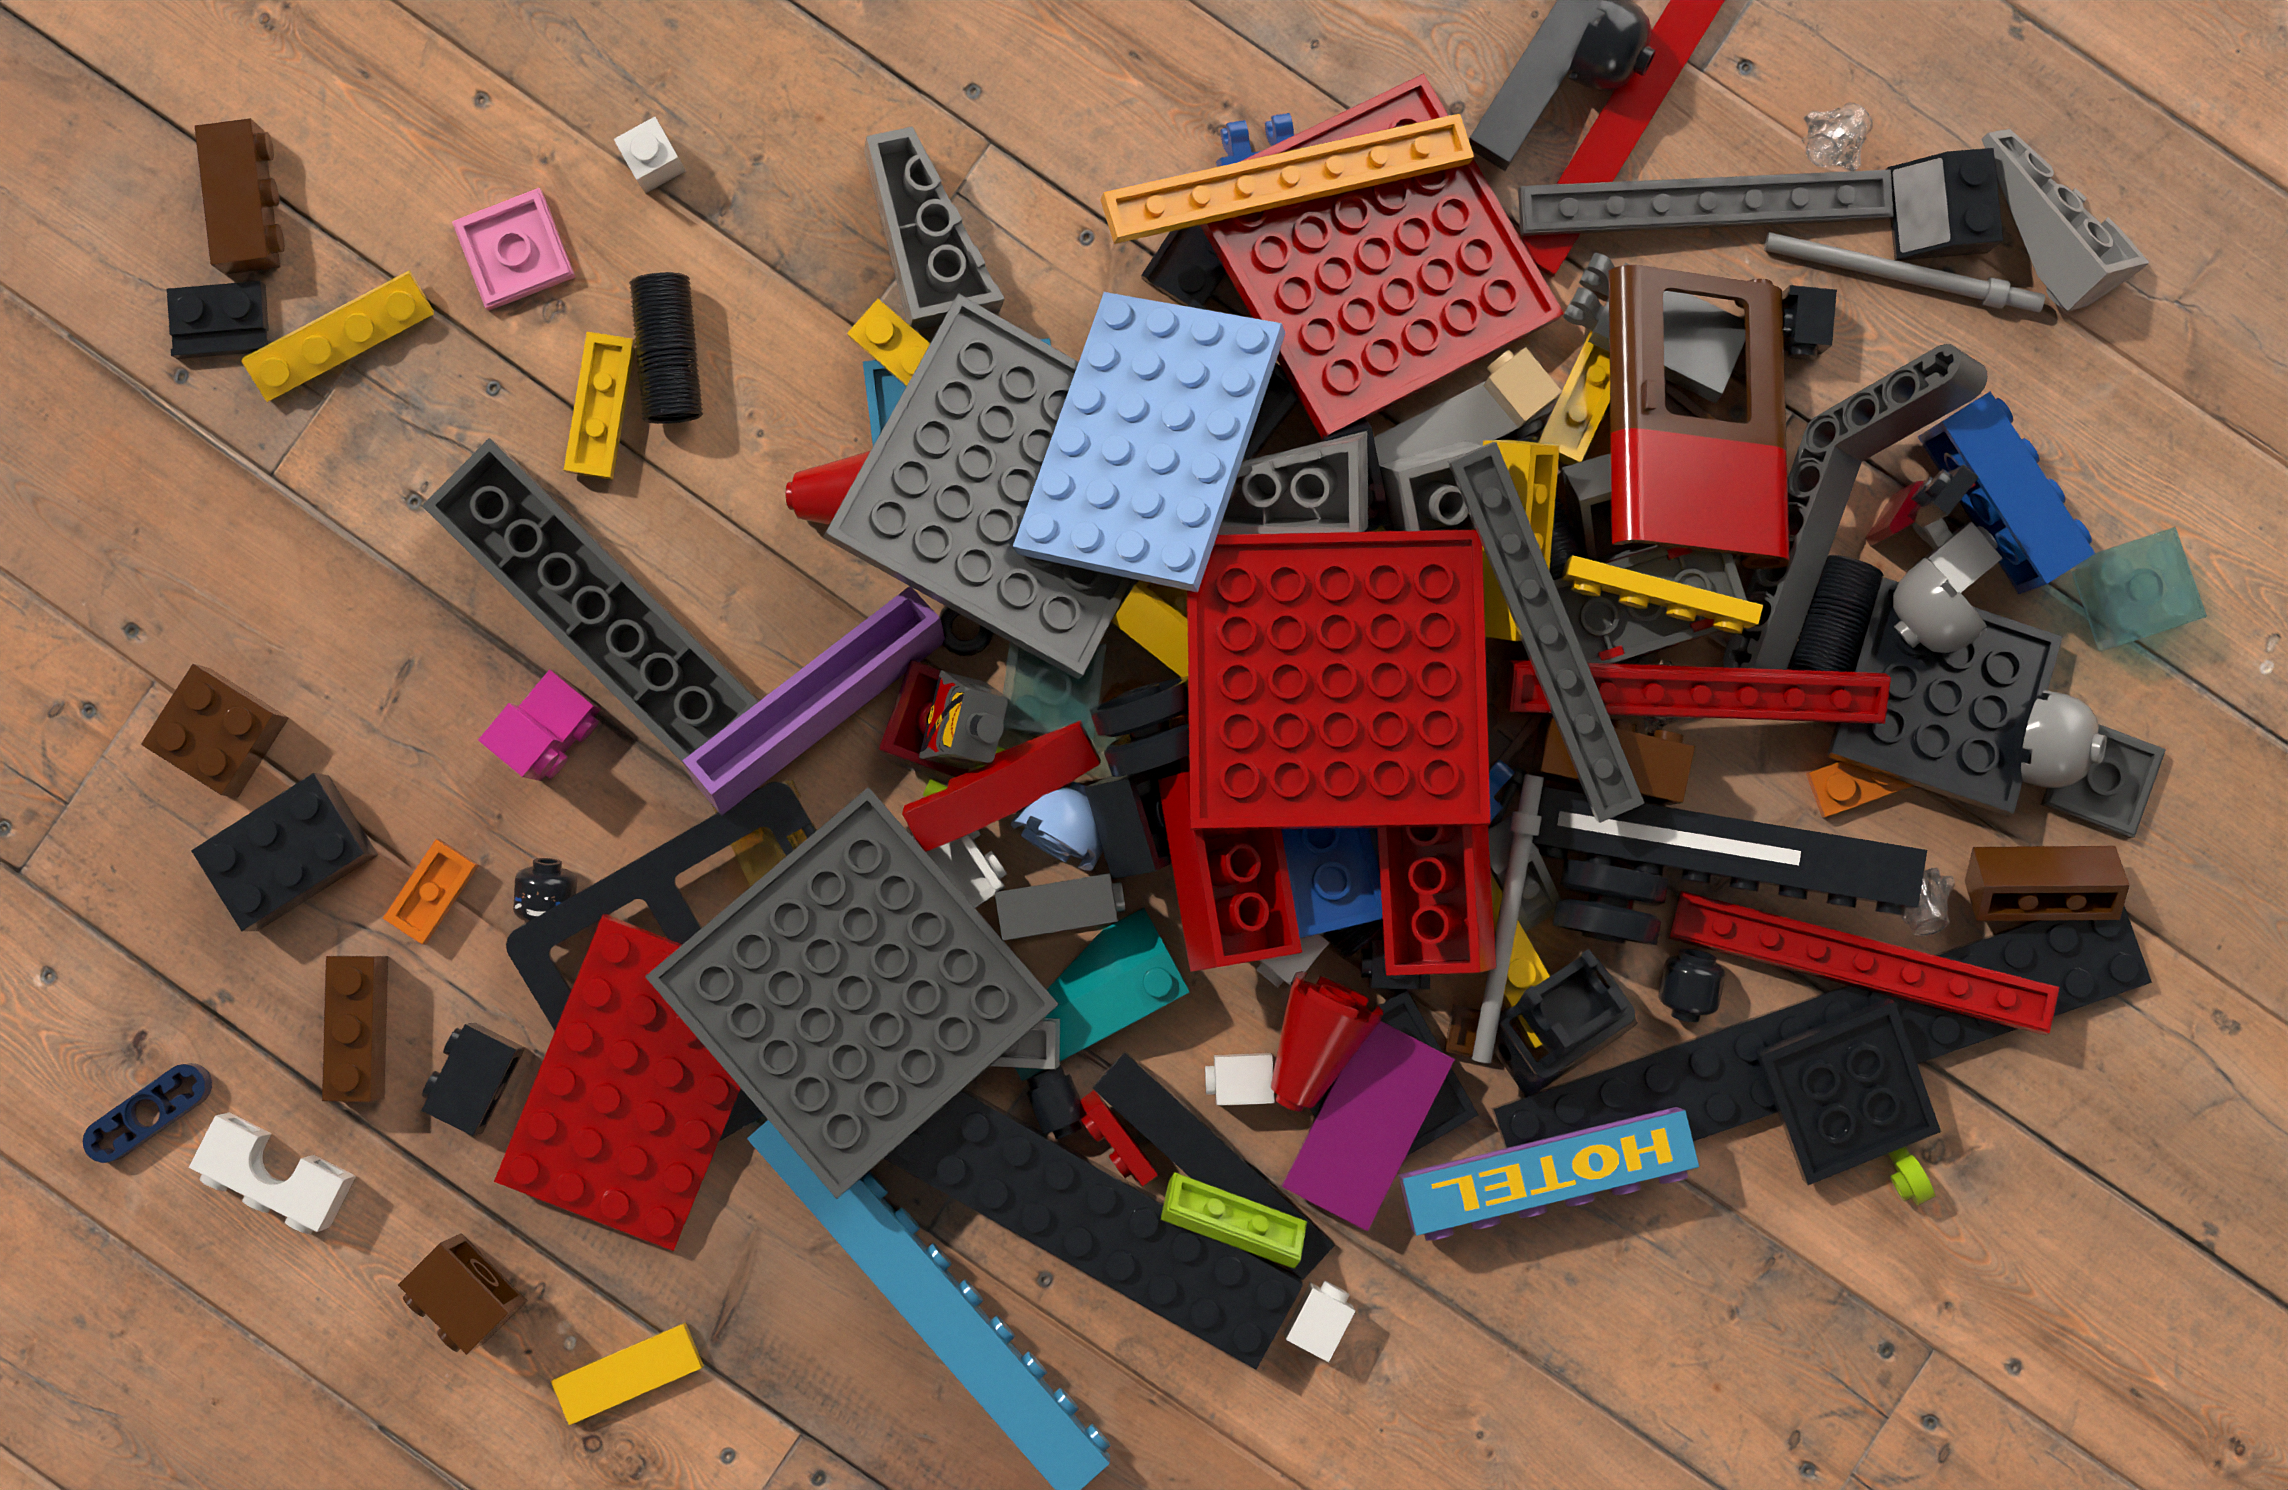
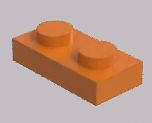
M1842 761L1806 773L1822 817L1839 813L1914 786Z
M435 839L382 919L420 944L426 945L479 865L441 839Z

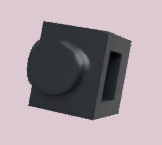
M1789 285L1782 292L1783 304L1788 305V308H1783L1784 351H1789L1788 357L1799 360H1813L1817 358V354L1824 353L1832 346L1837 289Z
M1370 940V950H1361V978H1369L1370 988L1430 990V974L1386 976L1384 940Z

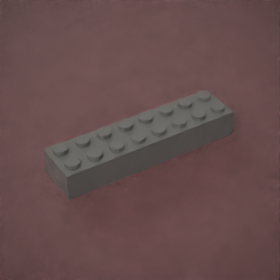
M488 438L422 505L437 522L682 763V760L760 701L527 471L492 439Z

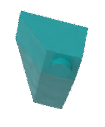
M1145 908L1103 929L1047 989L1048 993L1059 1004L1045 1017L1060 1019L1059 1062L1190 992ZM1015 1067L1022 1081L1045 1070Z

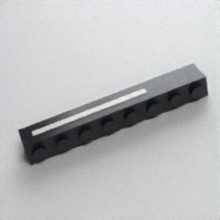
M1542 787L1537 816H1542L1538 836L1533 835L1532 843L1535 846H1540L1539 853L1541 856L1566 860L1568 851L1587 854L1586 862L1615 866L1616 859L1635 862V871L1662 876L1663 867L1683 870L1681 879L1710 884L1711 875L1731 878L1729 887L1755 892L1759 891L1760 883L1779 886V896L1807 900L1808 892L1828 895L1827 904L1856 908L1857 900L1876 903L1875 912L1905 916L1906 908L1916 909L1919 907L1928 851L1925 849L1652 804H1642L1599 823L1594 817L1585 793Z

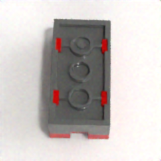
M1662 546L1607 563L1615 567L1747 601L1733 556L1729 553ZM1561 578L1553 580L1587 663L1618 664L1723 631L1713 627V619L1696 615L1695 621H1685L1666 615L1667 607L1648 603L1647 609L1635 608L1619 603L1620 595L1601 590L1599 597L1589 596L1571 590L1573 584L1571 582L1561 580Z

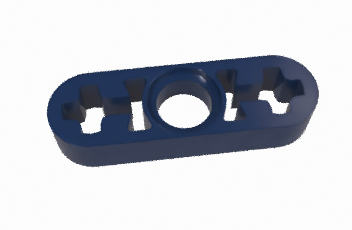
M195 1063L174 1066L93 1122L83 1135V1148L86 1154L92 1160L100 1163L122 1159L204 1102L212 1089V1079L209 1072L203 1066ZM180 1075L184 1077L194 1076L197 1083L192 1086L194 1096L190 1093L181 1094L170 1101L164 1095L173 1092L182 1085ZM144 1099L154 1101L160 1111L158 1121L150 1127L142 1125L136 1117V1108ZM172 1105L176 1107L175 1111H173ZM126 1125L132 1131L123 1133L113 1141L115 1151L112 1148L102 1150L99 1146V1142L104 1139L101 1130L107 1133L116 1131Z

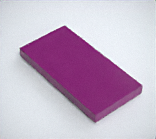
M1380 1021L1333 1082L1281 1186L1368 1231L1455 1059Z

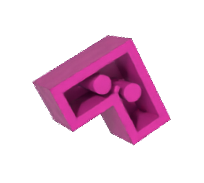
M549 669L519 706L511 703L506 705L478 741L520 776L537 781H542L545 776L551 779L566 764L568 757L564 753L577 739L579 742H583L594 731L599 723L595 716L601 708L563 676Z

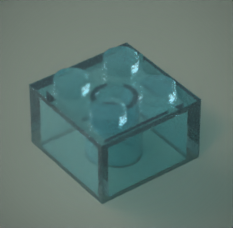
M2176 527L2097 552L2070 569L2099 651L2114 648L2207 617Z
M1010 642L1003 694L1008 698L1003 721L1004 730L1045 735L1081 720L1091 742H1094L1096 729L1089 710L1100 704L1107 645L1099 643L1083 676L1078 680Z

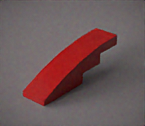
M1080 720L996 753L991 765H985L950 779L947 789L904 805L902 815L918 844L927 852L973 833L1034 803L1042 796L1060 789L1100 765L1101 759Z

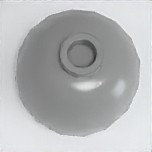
M1926 558L1910 569L1897 585L1893 595V608L1901 621L1894 628L1912 648L1921 643L1932 652L1949 653L1960 650L1981 636L1987 630V625L1960 592L1957 593L1947 582V577Z
M2044 690L2042 692L2044 700L2037 698L2028 720L2023 748L2030 750L2031 764L2021 763L2022 779L2026 784L2048 788H2063L2074 785L2085 777L2092 763L2101 764L2106 750L2107 737L2098 734V719L2092 709L2081 700L2063 693Z

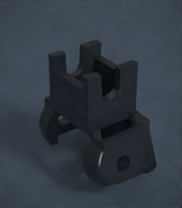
M1588 949L1576 960L1537 986L1527 989L1515 1006L1505 1008L1500 1012L1493 1051L1525 1097L1528 1098L1597 1054L1631 1030L1638 1022L1632 1004L1601 961L1595 958ZM1520 1015L1523 1016L1549 1053L1538 1062L1512 1027Z

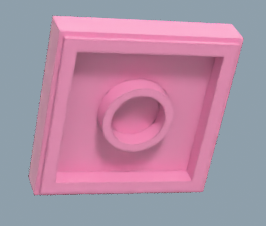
M540 188L452 221L483 304L488 311L576 277L543 191Z

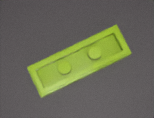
M1175 1172L1168 1182L1161 1216L1163 1221L1294 1269L1301 1260L1307 1221Z

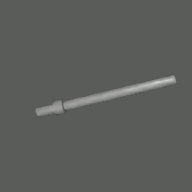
M1768 232L1765 240L1764 251L1982 300V305L2002 309L2004 305L2040 313L2045 301V294L2011 287L2009 281L1990 277L1988 281L1771 232Z
M1524 775L1518 812L1513 811L1509 830L1514 831L1495 932L1496 968L1488 970L1472 1060L1491 1063L1532 839L1533 835L1538 836L1542 816H1537L1544 777Z

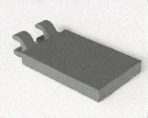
M1594 253L1579 281L1585 288L1578 287L1563 318L1572 324L1592 330L1593 332L1588 342L1610 352L1609 270L1615 266L1605 255ZM1590 290L1598 291L1608 296L1605 306L1600 304L1596 295ZM1664 291V379L1717 403L1723 394L1745 342V320L1694 295Z

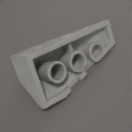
M2011 129L1989 132L1981 139L1985 148H1994L1998 181L2035 271L2046 285L2047 295L2055 304L2065 308L2067 311L2089 306L2149 264V261L2111 219L2107 217L2100 223L2083 207V203L2087 198L2076 188L2071 190L2062 184H2057L2051 179L2054 175L2052 166Z

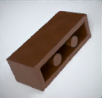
M251 118L195 125L210 264L224 275L279 268V253L284 252L285 243L282 229L279 224H275L273 207L279 205V193L274 178H270L268 161L274 158L273 144L269 133L264 132Z
M2116 846L1973 847L1965 877V884L1976 921L2120 920L2130 886Z
M326 956L322 1101L372 1102L385 1098L388 956Z

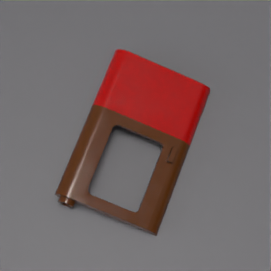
M1622 265L1609 270L1612 544L1646 543L1741 555V565L1750 569H1775L1788 565L1790 559L1782 289L1774 286L1773 282L1768 279L1744 281L1643 265ZM1664 291L1735 301L1736 306L1745 310L1746 424L1674 415L1667 411L1665 407Z

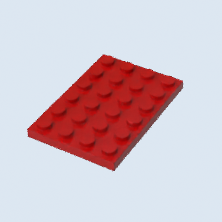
M603 914L494 1182L674 1251L741 1088L645 977L682 944Z

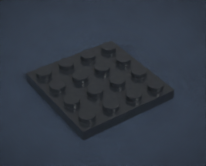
M1882 577L1880 589L1877 590V598L1874 599V607L1871 608L1872 612L1869 613L1871 617L1867 618L1869 622L1865 623L1867 628L1864 629L1865 633L1862 634V643L1859 644V652L1856 653V661H1854L1851 672L1886 673L1891 677L1885 724L1836 722L1827 757L2005 816L2014 814L2023 782L2021 763L2028 764L2030 750L2023 748L2028 720L2037 698L2044 700L2042 692L2044 690L2048 691L2063 636L1973 607L1987 625V630L1975 641L1960 650L1949 653L1932 652L1921 643L1912 648L1894 628L1901 621L1893 608V595L1899 582Z

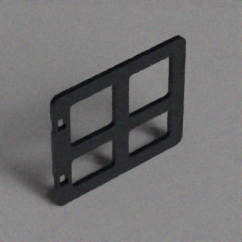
M774 781L750 793L722 816L717 812L512 931L506 942L507 953L554 1031L571 993V988L551 957V948L597 922L603 914L609 915L635 899H641L647 903L668 939L683 945L702 927L676 885V876L760 827H767L772 831L786 856L795 850L787 836L802 829L808 839L816 832L812 821L795 792L788 784ZM742 1089L739 1091L719 1141L764 1116Z

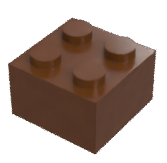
M192 664L141 745L218 794L238 798L289 717L211 668Z
M462 1233L439 1243L398 1284L406 1293L403 1296V1300L407 1306L421 1317L427 1315L440 1328L437 1334L443 1343L455 1352L461 1349L466 1355L486 1343L528 1301Z

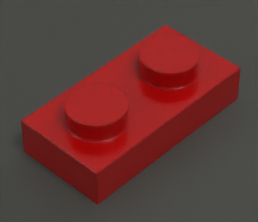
M1095 1090L1083 1097L1080 1102L1087 1115L1081 1121L1097 1142L1106 1138L1115 1151L1109 1155V1158L1123 1177L1126 1179L1133 1174L1142 1187L1155 1178L1158 1174L1150 1160L1102 1097Z

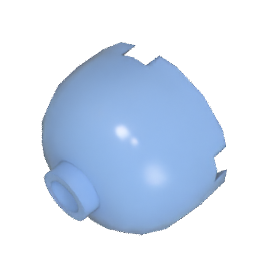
M1072 782L1069 788L1063 786L1017 811L1011 826L1017 828L1023 825L1025 827L1021 834L1023 838L1065 863L1070 855L1082 859L1078 868L1093 870L1103 852V847L1084 788L1086 786Z

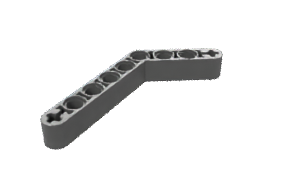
M1943 344L1822 412L1809 422L1787 479L1790 563L1781 568L1754 570L1745 596L1747 601L1763 605L1759 624L1749 629L1743 627L1741 634L1731 633L1724 653V668L1787 670L1862 461L1979 396L1985 388L1988 379L1987 370L1983 364L1952 344Z

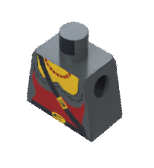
M940 670L919 758L962 769L991 765L995 758L999 738L1003 734V721L1008 698L985 681Z

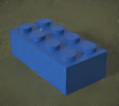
M1990 391L1917 437L1939 471L1944 469L1949 473L1964 464L1979 476L1974 483L1975 486L1970 488L1959 502L1976 527L1981 526L1994 537L1998 545L1995 550L2002 557L1998 563L2018 594L2048 584L2094 555L2095 552L2090 546L2092 538L2088 529L2080 520L2073 519L2064 506L2066 498L2062 489L2053 479H2047L2037 464L2040 459L2036 449L2030 441L2025 438L2021 439L2011 424L2014 419L2009 407L2000 398L1995 399Z

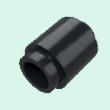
M1061 1065L1056 1069H1048L1026 1079L1030 1088L1026 1094L1043 1134L1053 1132L1055 1139H1060L1082 1129L1079 1120L1087 1114L1080 1102L1081 1099L1071 1075H1065Z

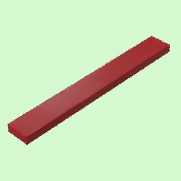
M1725 0L1669 1L1652 29L1649 47L1655 49L1656 53L1644 76L1635 73L1626 85L1614 90L1557 184L1614 181ZM1581 233L1524 236L1522 242L1537 268L1553 278Z
M1511 660L1507 709L1510 712L1551 713L1531 662ZM1587 663L1608 715L1885 724L1891 677L1886 673Z
M1681 891L1679 894L1669 935L1671 940L2045 1036L2050 1034L2059 987L1684 891Z

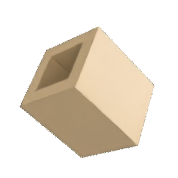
M1526 347L1515 356L1508 350L1491 363L1487 369L1492 375L1488 377L1483 385L1519 429L1554 402L1562 393V390Z

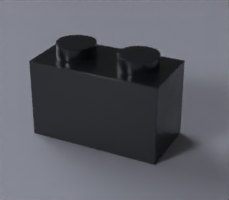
M475 1022L464 1024L462 1030L456 1028L444 1047L443 1053L448 1055V1058L441 1072L434 1071L423 1089L422 1097L427 1100L421 1111L471 1136L483 1133L526 1047Z

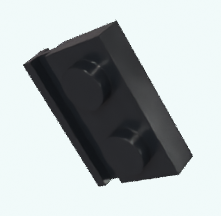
M1200 225L1170 231L1142 273L1141 279L1151 283L1159 291L1182 306L1188 307L1193 299L1204 306L1226 274V270Z
M251 281L167 288L169 334L172 336L173 347L171 349L172 357L186 359L253 353L268 345L266 285L263 282Z

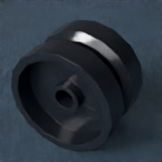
M1188 676L1137 687L1089 710L1098 736L1109 738L1125 735L1113 741L1104 750L1112 777L1139 773L1189 755V716L1175 718L1189 711Z
M1566 859L1564 860L1560 884L1567 890L1587 894L1588 901L1562 899L1556 902L1552 926L1582 932L1584 937L1619 944H1626V941L1657 945L1661 921L1655 915L1633 910V905L1635 903L1658 906L1665 903L1669 879L1615 866Z

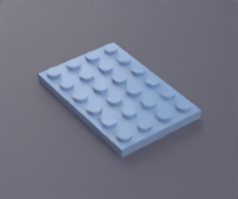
M1104 292L1013 544L1017 554L1198 592L1286 333L1282 323Z

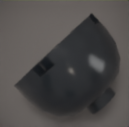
M1631 0L1601 1L1597 9L1605 14L1602 19L1598 17L1594 23L1589 22L1570 65L1569 70L1573 72L1568 76L1569 79L1585 87L1599 91H1608L1626 85L1635 73L1641 76L1645 75L1656 50L1649 47L1652 35L1649 18L1642 8Z

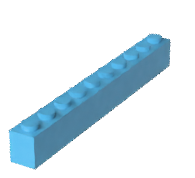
M769 1120L747 1138L1055 1490H1081L1110 1464V1454L1106 1450L1111 1444L1094 1424H1091L1088 1428L1082 1424L1074 1414L1079 1408L1073 1399L1061 1387L1057 1391H1053L1042 1378L1047 1374L1042 1364L1029 1351L1022 1355L1010 1342L1015 1338V1335L1008 1325L997 1315L992 1320L979 1306L984 1300L978 1291L966 1279L959 1284L947 1270L952 1265L948 1257L936 1244L932 1243L927 1247L916 1235V1232L920 1229L917 1222L903 1207L897 1211L894 1210L884 1198L889 1193L887 1188L871 1171L836 1199Z

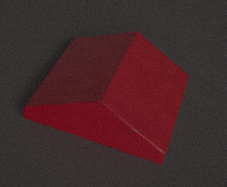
M1916 481L1891 496L1865 538L1870 546L1894 535L1914 522L1907 516L1917 504L1911 498L1924 481Z
M910 660L879 750L953 777L968 773L969 768L962 769L919 758L940 670Z

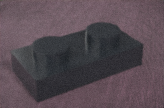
M1964 464L1949 473L1943 469L1934 478L1930 476L1912 496L1911 499L1917 504L1907 516L1923 528L1949 515L1979 476Z

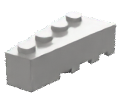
M913 126L866 136L864 154L907 324L914 330L941 325L958 294L992 313L1000 312L1005 298L998 285L992 280L977 246H974L962 224L963 220L954 204L952 205L941 184V179Z
M1367 431L1243 461L1217 535L1364 532L1368 528Z

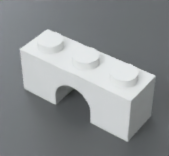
M230 1112L215 1115L189 1166L190 1169L202 1174L199 1179L202 1183L219 1191H226L227 1188H230L244 1195L242 1202L255 1210L269 1213L270 1209L286 1216L285 1223L299 1232L311 1234L313 1230L319 1232L330 1228L356 1177L355 1175L315 1155L300 1159L294 1173L288 1180H278L267 1172L263 1164V1151L272 1133Z

